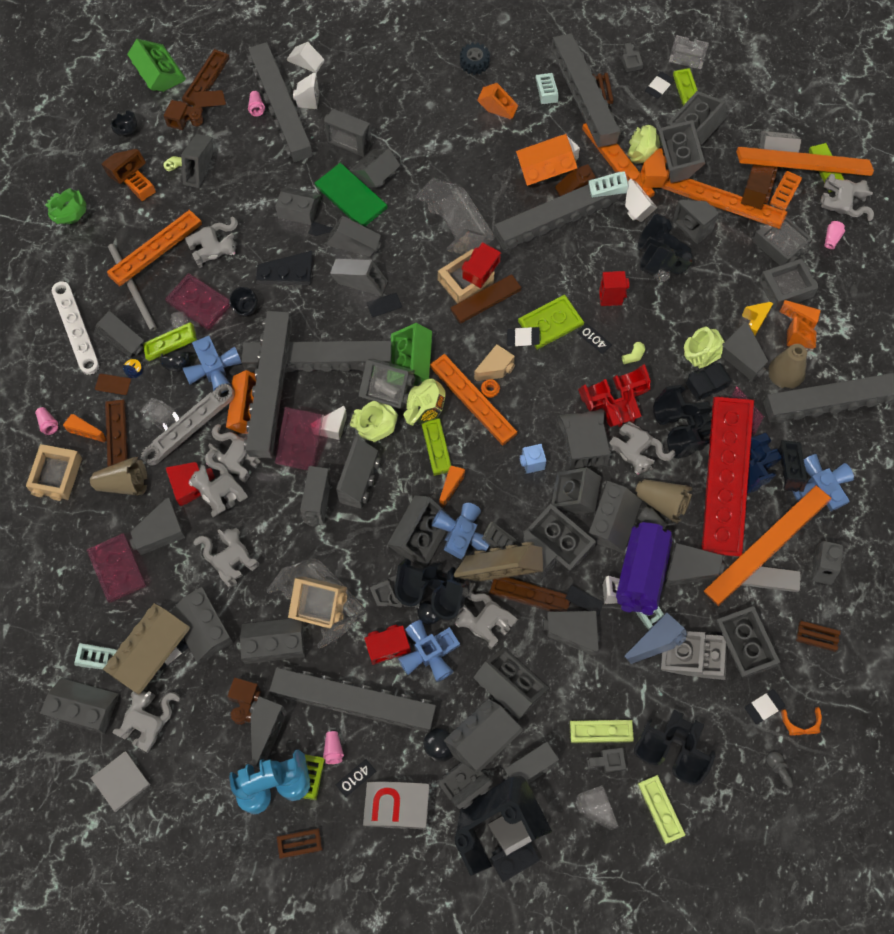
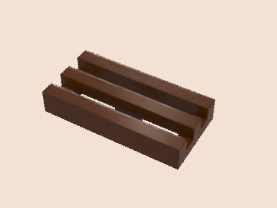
M604 73L602 76L598 74L595 78L599 82L602 96L606 100L602 81L604 80L608 96L607 102L608 104H613L608 73Z
M800 621L796 641L836 652L841 631ZM803 628L810 629V630H814V631H818V632L825 633V634H829V635H833L834 637L827 636V635L820 634V633H816V632H812V631H808V630H805V629H803ZM804 634L814 638L827 640L833 642V644L831 645L828 643L801 637V635Z
M319 828L277 836L279 859L323 851ZM310 835H315L316 837L314 839L282 845V841ZM317 844V847L283 853L284 849Z

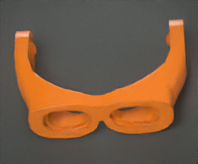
M819 707L815 708V725L806 730L790 723L786 710L781 711L782 719L789 731V735L820 733L822 716Z

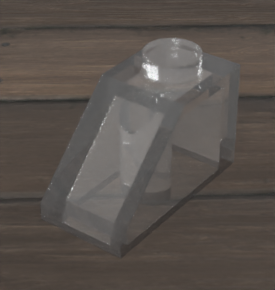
M151 398L139 411L140 414L163 431L179 419L175 410L163 401Z
M603 785L578 794V800L575 802L579 813L583 812L584 817L610 830H615L619 827Z

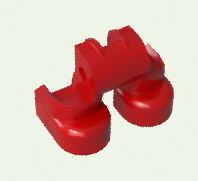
M645 364L628 374L613 377L616 389L621 393V398L614 400L610 394L608 382L604 379L590 387H587L585 384L578 389L582 402L586 403L589 411L604 409V416L610 427L616 425L621 427L623 423L628 421L633 423L635 419L641 417L635 397L650 390L651 380Z

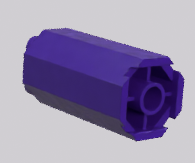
M642 522L638 528L636 526L632 527L616 593L617 603L621 605V609L625 612L634 611L645 615H652L653 611L658 609L673 541L672 532L667 530V533L662 530L663 527L659 524Z

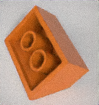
M567 134L516 151L527 186L577 169Z
M245 370L233 376L232 388L235 391L234 399L229 403L226 428L242 434H248L246 426L247 421H250L251 418L249 407L254 399L252 388L256 386L255 374Z

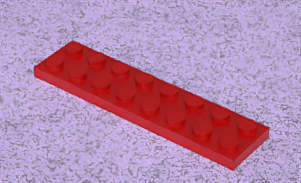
M713 397L701 550L719 555H742L754 400Z

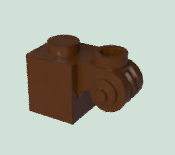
M171 100L163 115L168 127L182 131L189 120L195 127L203 123L202 108L197 105L193 107L188 106L182 101Z
M234 677L227 698L232 702L239 703L240 706L231 711V719L238 725H243L246 722L251 723L250 716L252 713H250V708L253 702L261 697L262 692L258 684Z

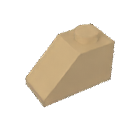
M496 344L475 370L474 379L482 381L503 378L514 369L515 356Z

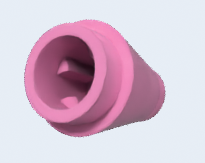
M252 91L250 93L248 111L253 116H261L265 106L260 93Z
M832 221L828 225L824 244L826 248H835L845 233V225L843 223Z
M38 408L35 414L40 431L45 435L54 434L58 430V422L46 408Z
M327 732L323 758L327 764L341 763L344 754L338 732Z

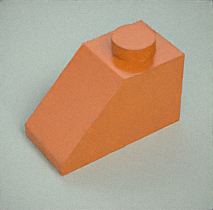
M498 83L483 87L477 99L488 112L508 119L513 118L518 108V104Z

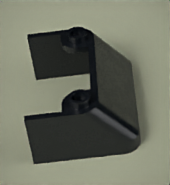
M520 775L510 777L474 799V802L465 809L462 807L460 809L455 833V845L470 876L492 867L473 827L498 812H501L504 820L509 824H516L522 821L531 841L552 833L524 777Z

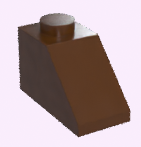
M138 149L114 153L101 163L107 175L119 184L146 164Z
M587 164L572 170L555 186L558 195L562 196L588 185L589 180L596 179Z

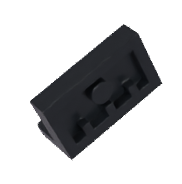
M530 842L508 855L500 847L492 852L493 857L490 858L502 883L540 861Z

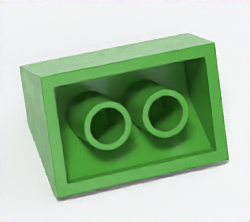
M136 39L127 55L139 71L140 76L147 83L149 89L164 92L186 80L163 44Z
M414 323L392 333V364L415 370L413 386H417L429 379L432 331L418 323ZM388 370L387 382L391 385H403L405 374Z

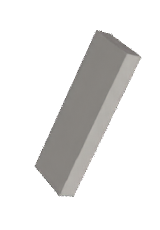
M760 567L742 585L799 592L800 571Z

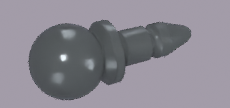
M779 752L769 753L767 756L768 765L773 768L774 773H779L783 782L788 787L792 788V779L786 770L787 764L784 763L783 756Z

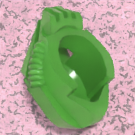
M71 188L63 191L61 194L54 193L53 197L51 196L50 200L47 201L48 203L45 204L48 208L49 218L56 224H73L78 222L86 212V201L82 194Z

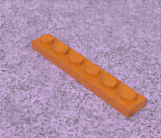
M583 124V131L615 172L625 171L627 182L633 179L641 186L649 198L653 197L654 190L642 187L640 172L620 146L616 143L597 147L587 124Z
M188 210L108 270V276L120 287L201 226L202 221L193 212Z
M445 354L430 364V368L502 446L517 435V431Z

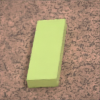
M632 720L570 721L571 743L633 742Z
M658 775L638 783L664 843L668 844L685 836Z

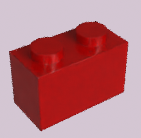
M482 242L479 247L473 250L470 260L464 262L461 269L463 270V279L482 288L500 263L501 252Z
M625 271L603 272L599 287L601 306L623 304L624 298H627V289H629V278H626Z
M393 625L388 627L386 631L380 633L379 631L369 633L367 637H364L372 665L411 653L403 625Z

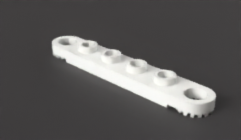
M58 282L52 287V294L79 367L86 375L95 374L99 370V362L72 290L66 282ZM66 288L65 293L57 294L59 289ZM88 362L94 363L93 367L89 369L84 367Z

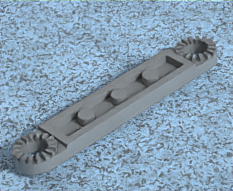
M221 384L212 393L210 392L153 440V443L145 447L146 449H143L141 453L142 460L148 465L158 464L234 399L235 391L230 385ZM229 390L226 398L221 397L223 391ZM155 451V458L149 460L148 455Z

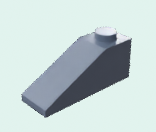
M666 613L625 655V658L630 664L674 649L686 640L687 632L682 625Z

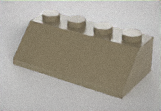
M525 542L520 547L508 545L503 550L501 548H491L490 552L475 551L474 555L464 558L455 571L454 577L480 582L543 572L542 547L534 546L533 542Z
M154 603L147 610L141 621L133 628L127 639L122 642L113 657L108 660L103 670L140 695L189 631L190 627Z

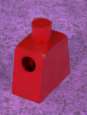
M197 462L166 468L176 501L180 507L201 496L198 489L189 485L191 476L195 471L200 470ZM212 468L206 469L209 480L215 479Z

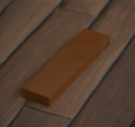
M216 49L212 51L183 95L182 101L184 103L194 106L193 92L209 91L230 59L229 54Z
M511 274L452 306L451 312L461 324L520 292L521 286Z
M124 399L105 402L108 467L128 459L126 403Z
M508 577L493 579L489 594L550 612H567L570 601L565 599L567 594Z

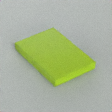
M565 295L518 318L522 328H540V344L534 345L536 349L584 325V321Z

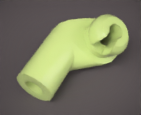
M636 342L633 345L634 348L631 354L622 355L623 364L641 360L645 352L644 344Z

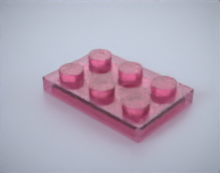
M189 273L165 298L169 305L207 330L215 324L230 306L229 299Z
M285 407L275 463L308 470L309 466H314L324 415Z
M124 533L87 549L109 603L146 587Z

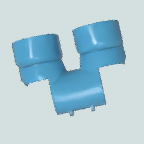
M299 750L294 751L292 759L281 763L261 759L259 763L261 772L255 773L254 767L247 764L244 769L238 770V775L233 772L229 775L231 791L236 796L238 806L250 814H259L269 806L271 800L270 788L276 787L281 796L291 801L303 798L310 788L305 754Z

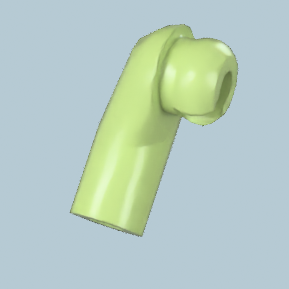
M173 156L164 162V168L167 171H173L179 166L182 167L181 157Z

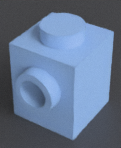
M542 444L523 448L520 462L522 467H525L526 474L545 470L546 458Z

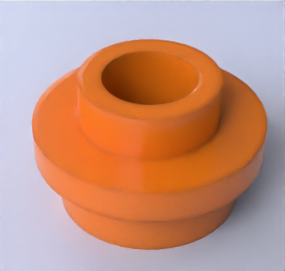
M488 379L482 383L481 392L484 396L491 398L499 393L500 386L495 380ZM491 387L494 390L488 391L487 388Z

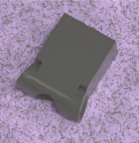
M604 409L588 411L582 414L557 415L559 428L564 435L570 470L608 466L610 450L603 424Z

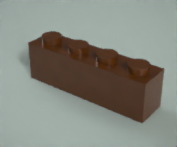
M753 164L741 203L762 209L763 204L768 203L778 167Z

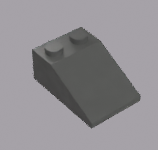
M262 697L254 701L250 708V713H252L250 716L252 764L259 771L260 760L268 759L287 715L282 705Z

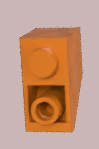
M662 148L656 150L644 162L640 172L642 187L663 188L665 181L668 180L669 172L665 167L666 160L665 156H663Z

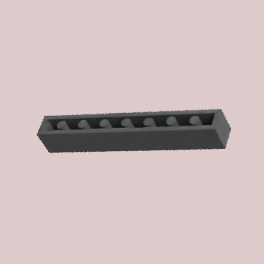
M572 33L553 37L551 51L597 147L616 144L621 134L620 127L614 120V114L608 108L607 100H604L601 88H598L596 84V78L592 75L590 66L586 63L584 54L579 49L578 41L574 39Z
M268 43L248 48L249 55L247 59L249 65H253L252 71L255 79H259L257 81L259 89L265 93L263 94L264 101L270 105L268 107L271 117H275L274 124L276 130L281 132L279 136L282 144H286L285 151L287 156H291L293 163L312 157L310 142Z
M588 184L495 224L494 235L503 250L512 249L522 242L531 241L536 236L545 235L552 229L561 228L566 223L577 221L580 217L587 214L591 215L596 210L607 208L617 201L621 202L626 199L627 193L591 197Z
M267 311V316L263 319L264 335L261 334L260 337L262 348L257 356L259 367L255 369L256 386L252 388L254 399L249 407L251 418L250 421H247L246 426L248 437L244 440V450H246L249 457L272 458L292 327V318L289 312Z
M391 341L289 342L285 371H364L366 360L377 359L392 364ZM243 342L242 365L247 371L255 372V369L259 367L257 356L262 348L260 342ZM378 367V370H379V371H386V370H387V369Z
M894 373L767 394L763 403L769 422L776 421V423H782L787 419L794 418L799 420L810 415L817 417L827 412L834 414L845 409L856 410L862 406L873 407L879 403H894Z
M285 666L282 669L276 668L269 691L272 696L427 733L432 729L436 705H433V702L430 700L421 699V701L413 700V697L401 694V697L394 696L393 692L388 690L377 692L373 691V688L370 686L361 685L360 688L353 686L352 682L342 680L341 683L335 682L333 678L328 676H322L321 678L313 677V673L302 671V674L296 673L294 669Z

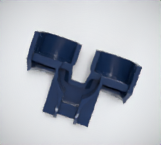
M766 433L751 437V461H749L747 494L755 492L762 485L770 483L776 474H768L766 470L777 464L782 458L778 449L771 450L768 446L771 438Z

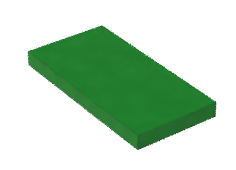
M341 163L315 182V187L352 221L364 227L387 209V204Z

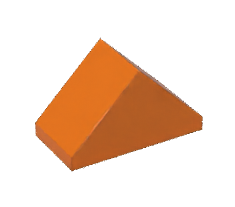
M796 316L787 329V346L801 344L805 348L814 349L816 348L817 332Z

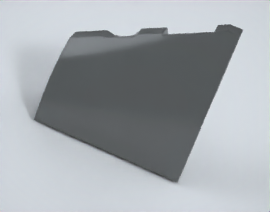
M397 574L370 585V590L377 606L410 607L400 603L396 598L394 587Z

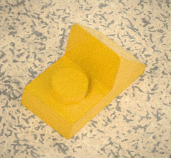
M772 302L752 305L744 309L742 316L750 320L749 326L755 336L773 305Z

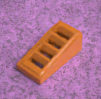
M138 170L124 181L141 201L156 192L153 184Z
M786 171L769 204L785 211L802 177ZM777 197H778V198H781V199L785 200L786 202H783V201L778 200V199H776V198H777Z
M787 300L784 301L780 308L782 314L791 319L798 316L812 329L815 328L821 311Z
M71 414L63 424L69 433L101 442L107 440L102 431L74 414Z
M455 466L449 468L440 496V507H445L464 479L465 469Z

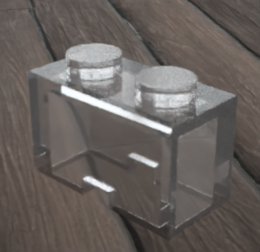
M676 35L669 62L702 69L709 43L699 40L692 42L688 41L689 38Z

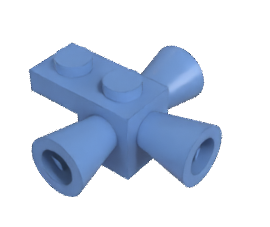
M210 336L192 342L201 364L183 368L189 384L191 385L206 375L208 381L212 382L213 391L219 385L221 386V384L231 386L225 377L226 373L223 367L242 364L235 346L221 356H218Z
M817 454L805 458V470L811 478L807 482L804 492L793 491L796 500L799 502L817 485L831 497V501L827 504L830 511L848 504L849 499L839 484L854 480L851 468L846 463H843L833 472L829 468L823 471Z
M464 503L461 516L456 521L440 509L431 524L433 527L448 531L444 550L459 559L464 557L469 544L478 551H486L489 547L482 539L483 534L474 532L477 525L473 522L481 513L480 508L475 504Z
M418 620L405 629V632L416 643L415 652L398 658L400 665L407 675L422 662L425 667L430 665L436 682L444 680L454 672L441 658L460 646L450 627L436 636H433V634L427 636L422 620Z

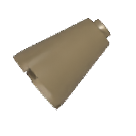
M793 344L770 362L769 378L775 385L780 388L787 387L793 389L804 381L807 365L806 348L801 344Z
M138 457L129 458L94 472L90 477V484L96 491L136 496L143 495L147 489V485H144V479H147L145 465L142 460H137Z
M648 479L640 481L635 490L637 497L675 523L681 521L678 517L680 514H685L692 494H689V491H692L690 486Z

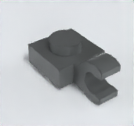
M631 42L625 43L622 61L626 72L643 69V62L639 51H633Z
M623 748L602 750V757L589 758L587 760L588 769L603 767L604 773L626 770Z

